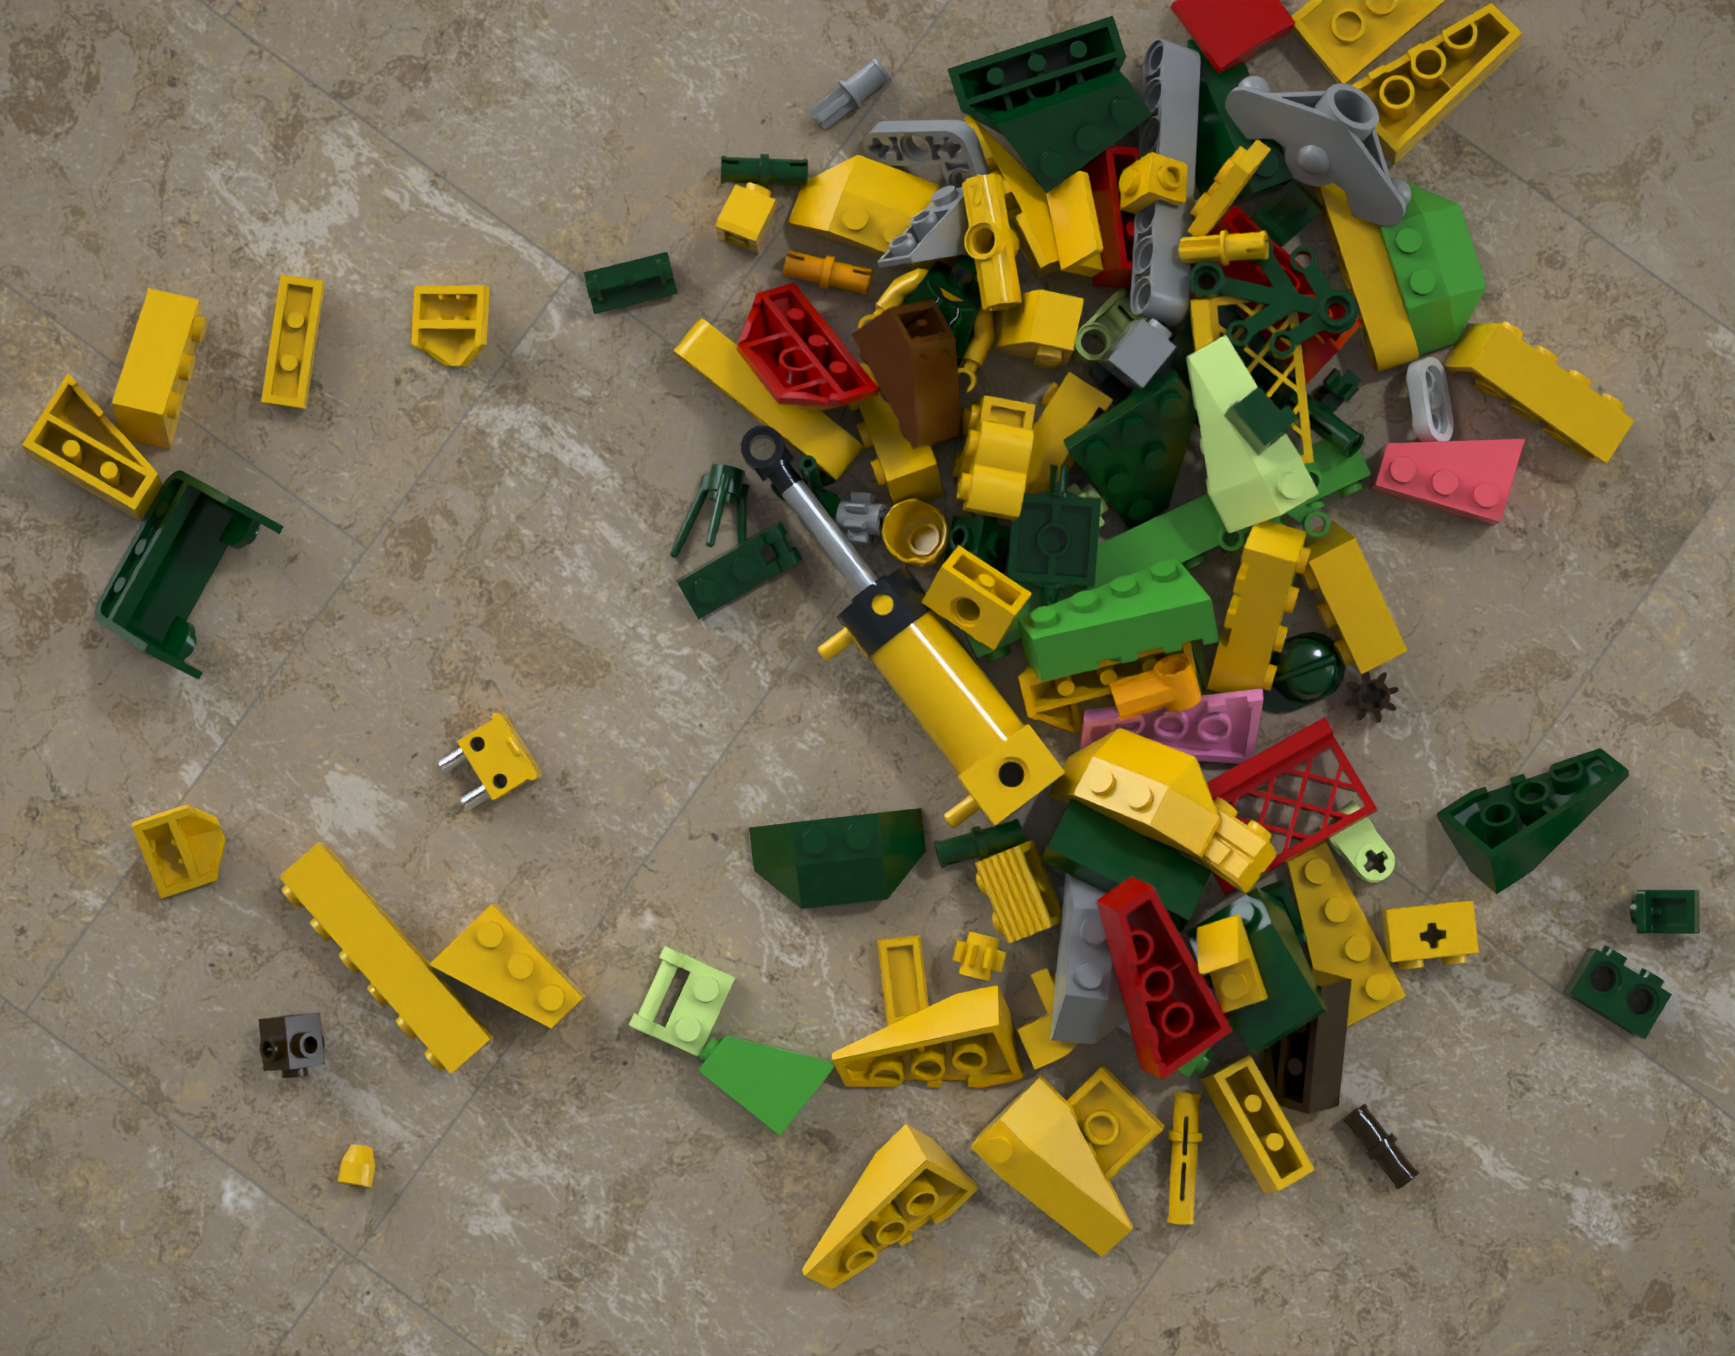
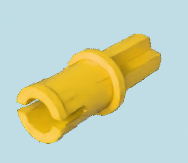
M1221 230L1220 235L1184 237L1179 242V256L1185 264L1221 261L1223 266H1227L1230 261L1267 260L1269 256V242H1265V240L1268 239L1266 231L1228 234L1227 230Z

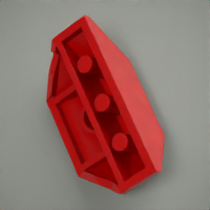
M795 283L756 293L751 311L737 343V351L778 404L817 412L878 395L879 388Z

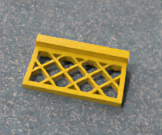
M1217 296L1211 300L1189 298L1194 352L1220 338V332L1226 336V329L1219 325L1217 306L1237 304L1249 314L1247 317L1249 318L1259 312L1264 305L1257 304L1252 311L1243 304L1249 301L1232 297ZM1293 312L1288 315L1277 330L1272 326L1267 329L1273 334L1277 331L1285 330L1288 325L1290 330L1299 325L1298 313ZM1238 328L1233 335L1231 334V337L1235 341L1241 342L1238 338L1244 329ZM1280 338L1283 342H1285L1288 346L1291 347V344L1287 339ZM1270 339L1258 354L1246 347L1243 350L1254 358L1246 368L1249 373L1259 362L1278 377L1265 393L1269 398L1282 382H1285L1297 392L1298 403L1292 411L1295 414L1299 411L1300 428L1294 425L1292 429L1301 435L1303 453L1299 455L1303 463H1313L1301 344L1296 346L1293 360L1282 373L1262 359L1269 350ZM1293 368L1296 385L1286 378Z

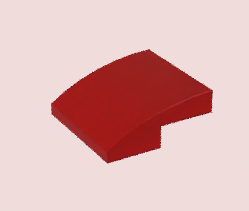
M1176 0L1171 5L1173 13L1218 74L1253 58L1257 48L1291 33L1296 24L1279 0Z

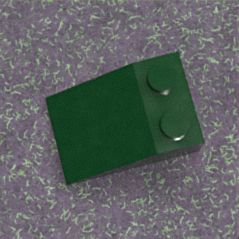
M1258 887L1186 931L1198 961L1197 928L1240 914L1268 998L1228 1011L1227 1013L1250 1052L1254 1055L1327 1011L1283 903ZM1205 973L1204 975L1215 991L1210 973Z

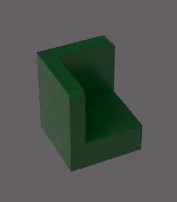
M1261 388L1254 389L1240 402L1236 401L1224 415L1258 456L1291 430L1299 419L1288 405L1280 411Z

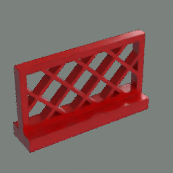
M1325 717L1206 782L1213 802L1219 797L1235 809L1238 801L1246 796L1265 800L1259 822L1257 823L1270 833L1285 836L1286 841L1283 851L1276 855L1268 868L1260 874V877L1377 812V807L1335 739L1333 730ZM1331 750L1339 764L1335 780L1310 773L1314 758ZM1307 763L1305 772L1296 770V768ZM1342 772H1344L1350 784L1340 781ZM1285 774L1303 779L1297 801L1272 794L1276 779ZM1308 780L1332 786L1327 809L1302 802ZM1269 784L1267 793L1258 791V789ZM1338 788L1355 792L1364 807L1350 815L1333 811L1332 808ZM1270 801L1294 807L1289 830L1264 824ZM1300 809L1324 815L1321 831L1312 836L1294 832ZM1235 817L1245 825H1248L1251 821L1242 817ZM1330 817L1339 819V821L1328 826ZM1292 838L1301 841L1290 847ZM1212 872L1213 877L1225 896L1237 890V888Z

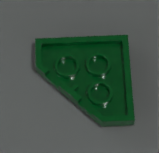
M1173 369L1063 441L1068 452L1128 527L1132 529L1168 508L1198 412L1194 409L1191 390L1175 369Z

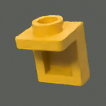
M1150 152L1123 169L1119 180V190L1121 192L1120 210L1136 214L1157 200L1177 206L1183 204L1186 201L1187 164Z

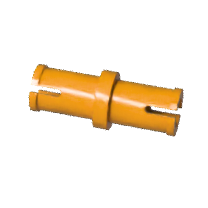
M789 249L784 263L783 276L819 283L820 288L829 290L830 286L862 293L867 296L868 288H870L873 268H864L836 261V256L827 255L825 259Z

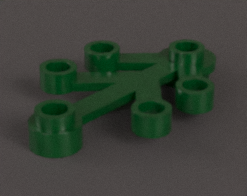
M1269 239L1265 240V242H1269L1268 259H1251L1249 262L1261 268L1272 287L1225 277L1221 267L1210 261L1198 263L1192 268L1189 275V288L1193 295L1199 299L1211 300L1218 295H1223L1267 306L1246 320H1237L1228 326L1226 336L1234 349L1237 350L1248 347L1253 336L1293 312L1310 315L1311 317L1290 331L1280 330L1271 336L1269 351L1273 357L1280 360L1290 358L1296 346L1323 330L1330 334H1342L1349 331L1355 325L1358 318L1359 309L1354 297L1346 291L1332 289L1316 264L1315 252L1306 246L1293 250L1289 265L1295 274L1305 277L1316 297L1297 292L1274 256L1273 245ZM1298 255H1307L1311 259V264L1306 268L1297 266L1295 258ZM1202 277H1211L1215 282L1214 287L1209 290L1202 289L1198 285V281ZM1333 306L1342 308L1344 316L1338 320L1330 318L1327 312L1329 308ZM1241 328L1247 332L1248 336L1244 341L1237 342L1231 337V332L1234 329ZM1285 338L1290 342L1291 347L1285 352H1280L1275 348L1274 342L1277 339Z

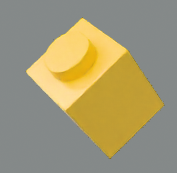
M749 182L745 188L735 184L715 225L718 239L759 254L777 208L776 200L770 198L771 191Z

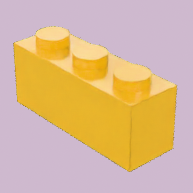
M1250 1054L1236 1058L1200 1079L1264 1194L1279 1192L1315 1170Z

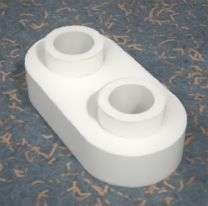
M1434 357L1415 360L1409 365L1405 377L1413 417V431L1422 442L1448 441L1453 434L1454 422L1445 369L1440 361Z

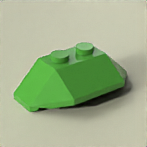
M1405 181L1410 186L1411 200L1406 206L1404 217L1394 226L1378 225L1416 340L1419 355H1423L1457 343L1487 286L1460 205Z

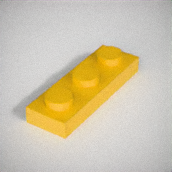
M280 274L261 398L263 404L303 410L307 408L325 282L323 280Z

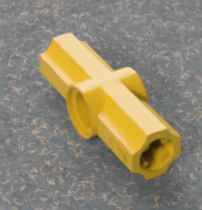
M993 173L967 178L965 182H962L969 229L964 237V246L967 253L975 260L983 311L992 312L1018 307L1022 303L1015 257L1019 250V238L1017 233L1009 226L1001 175ZM994 235L995 244L992 250L990 251L989 241L991 237Z

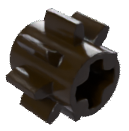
M1366 672L1361 675L1362 683L1359 685L1355 682H1347L1346 686L1353 691L1352 699L1344 702V706L1355 705L1359 710L1356 714L1357 721L1362 720L1366 713H1372L1374 722L1379 723L1382 720L1381 710L1396 711V706L1389 701L1390 695L1398 692L1399 689L1398 687H1387L1384 683L1387 673L1383 672L1378 675L1376 680H1371L1370 673ZM1367 685H1370L1372 691L1379 690L1381 693V698L1375 701V709H1373L1370 702L1363 703L1361 695L1367 692Z

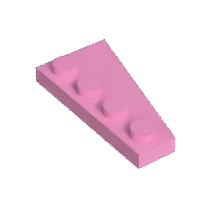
M1263 688L1203 695L1197 705L1185 711L1175 712L1163 707L1120 721L1116 706L1084 710L1080 750L1114 730L1123 728L1192 755L1198 761L1241 764L1254 756L1263 705Z

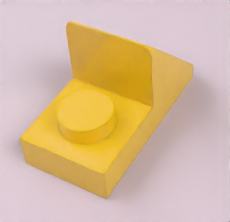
M1240 914L1198 927V972L1200 975L1210 973L1222 1012L1225 1013L1267 999L1268 996Z

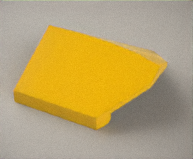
M414 286L411 344L425 351L445 366L468 367L487 345L490 286Z
M186 804L131 822V827L161 899L217 881L226 839L216 816Z

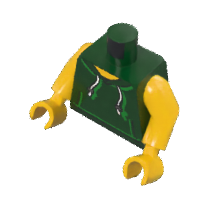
M959 255L952 267L942 261H936L930 270L917 268L896 278L876 302L875 307L877 310L873 315L869 314L862 317L858 323L859 329L866 320L874 319L890 307L935 299L955 336L957 365L959 366L963 360L965 361L964 367L958 369V377L964 373L971 377V384L966 394L972 393L977 388L978 378L975 374L976 369L983 366L995 338L993 313L983 311L979 284L975 281L977 276L975 260L965 255Z

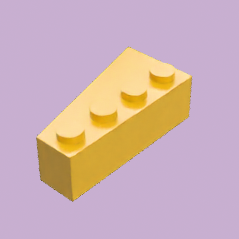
M1492 3L1442 31V34L1426 43H1420L1409 49L1400 58L1385 66L1381 65L1368 73V76L1351 85L1363 91L1376 106L1379 121L1375 128L1382 152L1394 165L1519 48L1522 32Z
M1267 520L1253 525L1241 558L1242 563L1233 588L1235 594L1232 596L1223 626L1225 629L1224 634H1222L1217 648L1207 689L1219 693L1261 688L1267 691L1271 690L1278 667L1270 664L1273 651L1282 652L1288 632V627L1281 626L1284 612L1293 613L1300 588L1292 586L1295 573L1304 575L1311 549L1303 547L1307 532Z

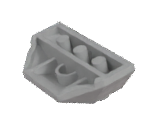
M1065 873L1050 1040L1094 1045L1127 1019L1096 903V900L1106 893L1068 873Z

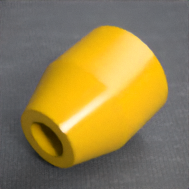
M351 1144L341 1160L337 1182L351 1186L372 1188L376 1168L373 1148Z

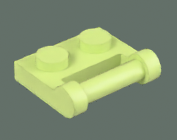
M664 946L659 956L662 962L638 1014L633 1013L628 1025L698 1057L705 1047L736 977ZM678 967L689 971L690 974L666 1026L654 1020Z

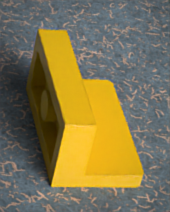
M1078 171L1046 193L1061 271L1093 277L1104 270L1100 254L1103 250V244L1089 175L1086 172Z

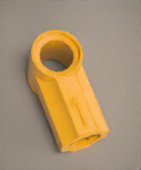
M1183 653L1162 657L1155 663L1153 670L1109 683L1120 721L1163 707L1175 712L1185 711L1193 708L1201 700V691L1192 659L1189 655Z

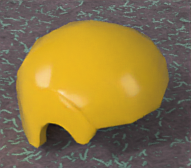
M909 498L894 504L883 517L881 536L888 551L901 563L912 567L930 566L938 562L949 548V535L951 532L949 523L945 515L931 504L923 502L918 498Z

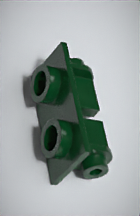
M668 252L584 272L586 287L594 314L678 294Z

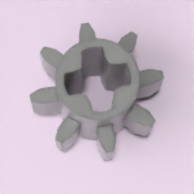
M852 491L851 501L840 502L836 514V524L843 533H847L846 538L849 542L873 545V536H881L883 517L888 510L885 504L877 503L878 495Z

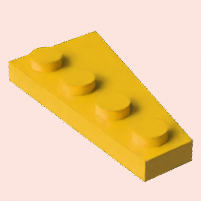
M1323 842L1286 862L1298 915L1307 937L1305 944L1312 969L1352 979L1347 1027L1406 997L1327 843Z

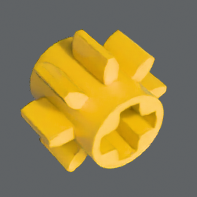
M969 931L966 942L957 940L952 960L961 962L959 974L990 981L992 971L1002 973L1007 952L998 950L1000 939Z

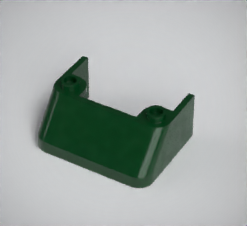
M175 471L166 479L102 593L96 606L95 619L99 624L144 653L199 680L203 672L185 661V658L192 654L197 643L195 627L187 621L189 615L228 545L234 549H241L245 545L251 544L259 533L260 524L278 534L281 533L284 526L184 471Z

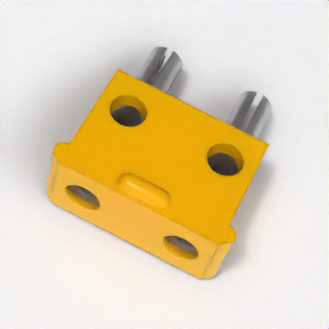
M503 712L494 713L492 720L458 740L457 743L460 748L438 761L439 767L464 753L465 755L441 770L444 773H448L468 760L482 782L481 786L461 797L462 804L487 790L486 793L466 804L464 807L467 810L474 808L490 797L493 801L499 800L529 780H539L542 777V771L509 717ZM478 737H481L485 743L482 750L476 747ZM501 774L507 778L505 787L500 786L498 782Z

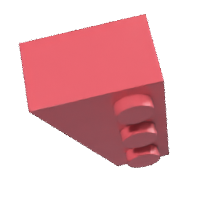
M1525 439L1387 443L1380 449L1369 490L1494 526L1502 520Z

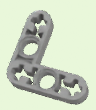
M961 120L878 122L863 139L864 151L871 160L888 166L941 165L947 185H953L955 188L962 187V182H965L961 172H966L972 177L990 174L974 129ZM912 135L922 138L926 142L928 150L919 148L914 143Z

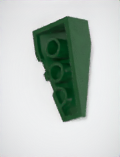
M1190 39L1187 41V48L1197 51L1201 61L1195 184L1201 197L1209 190L1215 182V176L1227 160L1231 159L1238 148L1242 146L1248 150L1257 139H1246L1229 116L1225 104L1229 93L1238 87L1239 82L1250 76L1245 63H1240L1218 74L1195 41ZM1258 139L1268 146L1271 151L1229 209L1235 205L1238 206L1280 190L1289 181H1292L1293 175L1285 162V154L1281 144L1274 139Z

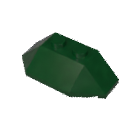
M1110 16L949 68L947 71L960 111L1003 135L989 114L1000 110L1004 112L1027 104L1029 100L1038 97L1045 98L1065 91L1067 87L1117 70L1120 71L1126 59V54L1114 17Z
M921 808L749 828L754 871L801 909L886 900L926 852Z

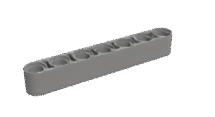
M1158 38L1149 45L1143 61L1141 98L1153 115L1140 124L1138 160L1150 152H1154L1186 163L1188 166L1186 201L1177 206L1157 200L1135 214L1130 303L1131 310L1136 315L1149 319L1153 318L1169 325H1177L1184 318L1189 304L1191 263L1185 264L1181 261L1179 242L1184 237H1192V234L1187 230L1193 223V215L1190 214V211L1194 207L1201 61L1197 51Z

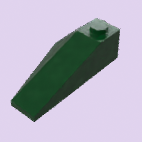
M1599 748L1554 763L1550 766L1549 772L1528 779L1525 778L1524 774L1510 778V785L1489 792L1486 787L1473 790L1437 812V817L1470 872L1498 894L1531 873L1629 777V772L1627 768L1603 749Z

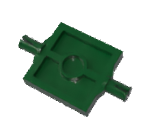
M1050 464L1049 490L1039 493H1024L1019 518L1011 520L1007 577L1012 581L1030 582L1041 587L1040 607L1048 606V597H1051L1050 605L1057 603L1059 588L1062 589L1071 585L1095 587L1101 498L1080 497L1066 492L1068 465H1061L1060 481L1057 482L1058 464Z

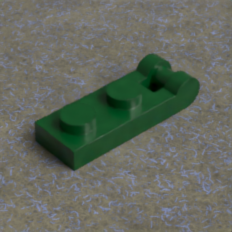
M782 521L768 526L676 580L698 619L779 572L789 569L803 559L797 547L792 548L785 537L788 532ZM770 544L776 557L765 562L759 549Z

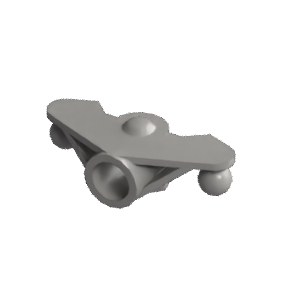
M1255 75L1244 78L1239 82L1238 87L1229 93L1225 101L1226 110L1246 139H1274L1286 148L1285 162L1287 167L1299 181L1307 185L1319 187L1329 185L1332 182L1346 192L1352 216L1388 227L1394 226L1402 220L1406 212V206L1411 200L1410 186L1400 178H1390L1375 128L1379 121L1378 110L1373 101L1363 91L1354 86L1339 83L1333 84L1326 91L1271 93L1270 86L1266 80Z

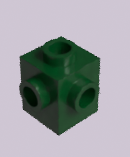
M973 512L971 518L953 516L949 535V548L945 553L943 564L955 549L961 546L1004 575L1009 552L1011 528L997 524L998 517Z

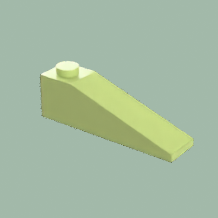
M1222 336L1187 356L1194 409L1198 412L1202 437L1199 439L1201 452L1205 456L1208 479H1206L1208 495L1227 531L1232 533L1280 516L1319 494L1299 453L1287 434L1283 435L1258 456L1224 416L1233 403L1236 401L1240 402L1254 389L1258 388L1227 336Z

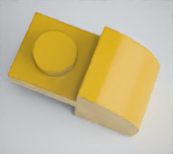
M1046 967L1031 973L1030 976L1047 1014L1016 1027L1034 1070L1066 1056L1077 1045V1043L1050 1040L1056 973L1050 975Z

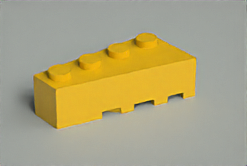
M1502 321L1501 324L1468 323L1457 343L1443 362L1444 369L1452 374H1455L1457 371L1467 372L1476 378L1472 386L1483 394H1490L1500 400L1509 399L1511 401L1509 410L1522 419H1526L1534 424H1539L1540 420L1546 423L1542 429L1544 433L1590 462L1607 464L1635 421L1623 412L1626 406L1609 394L1603 393L1601 396L1590 388L1592 381L1580 372L1573 369L1567 372L1556 364L1558 357L1548 349L1539 345L1533 348L1522 340L1525 334L1516 326L1506 321Z

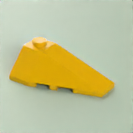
M998 985L952 995L832 1053V1062L845 1087H898L902 1084L903 1080L927 1081V1087H942V1081H968V1088H983L1024 1079V1070L1011 1012Z
M905 1124L876 1152L802 1268V1272L806 1277L832 1290L876 1263L877 1253L896 1242H899L902 1247L913 1240L911 1232L933 1219L937 1225L949 1218L979 1187L934 1139Z

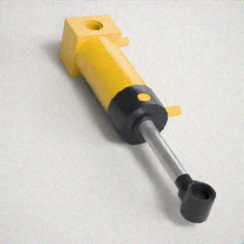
M766 425L749 429L741 442V453L746 464L756 471L763 482L768 479L771 480L857 594L851 600L852 603L836 617L843 626V629L820 645L817 651L825 661H829L855 642L865 657L871 659L958 774L957 780L969 794L968 797L944 814V819L951 828H956L979 809L992 826L997 825L1063 775L1065 771L1029 724L1024 725L946 621L935 611L921 603L926 595V591L907 566L903 565L890 575H883L878 579L790 464L794 457L784 445L780 433ZM760 438L770 439L775 444V452L767 460H758L751 454L752 444ZM1012 763L1019 767L1022 778L1016 787L1009 788L1001 783L998 772L1003 764Z

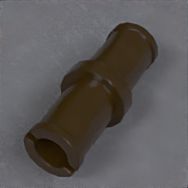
M1363 1104L1343 1121L1345 1124H1348L1366 1147V1156L1370 1160L1375 1159L1398 1190L1419 1174V1171L1413 1167L1395 1144L1398 1140L1392 1132L1387 1134L1369 1111L1368 1106Z

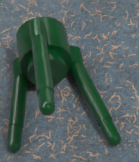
M712 464L710 475L702 476L699 492L670 552L672 558L678 557L708 493V499L715 502L706 545L708 547L714 546L724 504L734 505L735 498H737L738 544L746 540V499L749 485L743 483L744 470L723 464Z

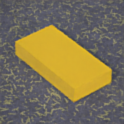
M920 935L877 940L888 1026L929 1007Z

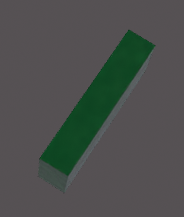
M1071 799L1065 808L1041 857V860L1105 893H1108L1131 876L1153 886L1179 932L1189 922L1212 873L1211 870L1074 799Z

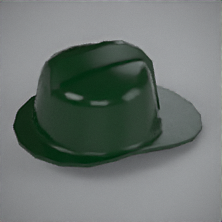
M1317 632L1301 633L1285 639L1282 652L1273 651L1270 664L1278 667L1271 690L1263 689L1262 709L1275 713L1292 711L1324 699L1334 693L1342 683L1346 666L1342 664L1334 649L1333 643L1335 641L1327 635Z

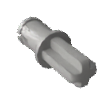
M873 58L870 60V63L847 81L842 79L838 81L839 87L811 109L810 114L816 124L823 130H826L854 107L858 109L863 107L861 102L885 82L891 80L883 66Z

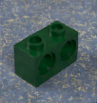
M1605 945L1601 951L1588 948L1563 993L1632 1035L1646 1039L1672 995L1661 988L1665 981L1644 968L1637 974L1624 966L1627 960L1625 956ZM1604 966L1609 971L1610 982L1606 988L1598 991L1592 986L1590 978L1595 968ZM1640 988L1647 995V1005L1641 1012L1634 1013L1628 1005V998L1634 990Z

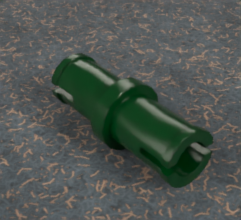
M760 154V158L721 156V184L749 182L759 184V186L767 189L768 184L807 186L808 159L769 158V154Z
M1013 819V821L981 829L980 826L970 828V833L941 841H934V846L940 867L945 868L948 865L977 857L981 861L988 858V854L1010 849L1025 843L1019 820Z

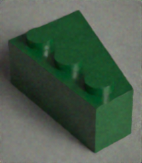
M1119 70L1067 87V90L1045 98L1038 97L1029 100L1027 104L1004 112L1000 110L989 114L1046 193L1050 192L1153 115L1129 80Z

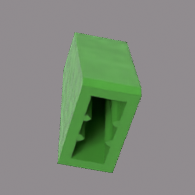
M728 1034L725 1035L721 1042L713 1037L698 1056L704 1062L698 1070L701 1074L779 1136H781L835 1067L830 1060Z

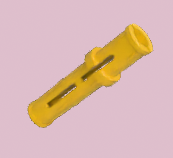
M1174 1091L1173 1129L1168 1130V1140H1172L1167 1222L1192 1225L1195 1223L1194 1206L1198 1142L1203 1141V1132L1199 1131L1201 1093ZM1187 1116V1151L1183 1153L1184 1117ZM1185 1162L1184 1198H1180L1182 1163Z

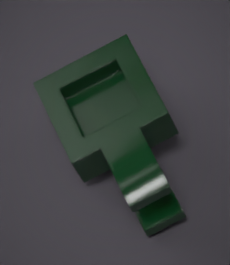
M1334 368L1322 381L1323 386L1318 390V393L1323 396L1320 403L1333 413L1343 402L1348 403L1359 390L1357 386L1362 380L1350 369L1341 376V372Z

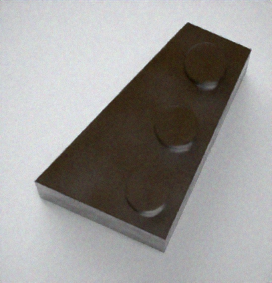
M1310 968L1327 1011L1272 1044L1269 1048L1264 1049L1270 1090L1278 1105L1306 1114L1339 1106L1352 979Z

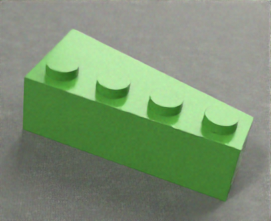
M1177 557L1159 561L1149 568L1128 576L1117 577L1110 583L1089 591L1078 592L1068 599L1049 606L1036 608L1031 613L1017 618L1025 659L1042 682L1096 670L1099 667V661L1109 659L1121 661L1122 664L1138 660L1137 654L1139 652L1163 647L1165 654L1181 651V643L1201 638L1203 645L1219 642L1212 599Z

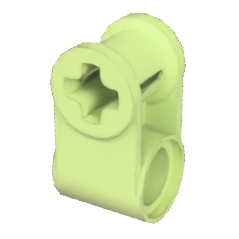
M1122 287L1095 312V315L1078 330L1072 355L1082 366L1094 367L1098 364L1099 359L1129 322L1138 319L1150 320L1132 312L1131 303L1126 297L1127 291L1125 288ZM1086 335L1097 336L1103 343V352L1096 355L1088 354L1082 348L1081 339Z
M1351 800L1337 812L1350 815L1359 810L1360 807ZM1330 817L1328 826L1339 821V819ZM1368 817L1326 840L1364 882L1379 883L1385 880L1394 870L1395 856L1377 833L1376 828ZM1322 824L1318 826L1319 831H1321ZM1367 852L1373 857L1379 853L1383 856L1384 861L1380 865L1383 870L1381 874L1375 869L1370 872L1365 870L1364 865L1368 861L1365 856Z

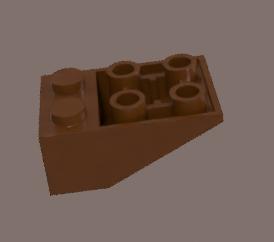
M935 299L890 307L851 334L858 346L860 358L869 366L878 383L880 395L890 405L899 421L902 435L910 442L913 449L957 439L963 435L955 336Z

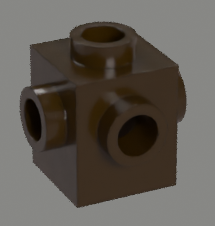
M320 1013L293 1014L259 1019L260 1054L263 1059L264 1071L281 1070L282 1078L307 1076L308 1067L325 1065V1042L322 1035Z

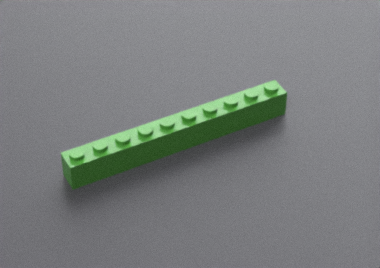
M1324 439L1312 444L1314 462L1304 463L1306 468H1315L1320 471L1324 483L1320 491H1318L1319 494L1302 504L1312 511H1317L1325 507L1322 499L1338 492L1342 499L1365 488L1361 480L1369 477L1371 473L1360 449L1352 457L1348 456L1346 458ZM1301 449V450H1299V451H1297V452H1298L1299 454H1302V453H1303V449ZM1309 473V475H1310L1312 481L1314 482V484H1315V486H1316V484H1317V478H1316V476H1315L1314 474H1312V473ZM1208 493L1098 544L1095 587L1071 585L1062 589L1059 588L1058 602L1068 599L1078 592L1089 591L1110 583L1117 577L1128 576L1149 568L1159 561L1177 557L1187 571L1207 562L1205 553L1220 547L1216 538L1218 531L1224 527ZM1286 513L1280 515L1281 525H1286L1283 518L1287 515ZM1253 525L1249 526L1244 535L1251 532ZM1226 531L1223 534V542L1227 546L1231 547L1237 543L1238 535L1236 532L1229 533ZM1016 582L1032 593L1019 617L1031 613L1040 607L1041 587L1030 582ZM1048 597V606L1050 605L1051 597ZM1017 620L995 650L978 642L970 634L962 630L975 659L978 660L986 657L988 664L1012 653L1009 645L1021 640Z

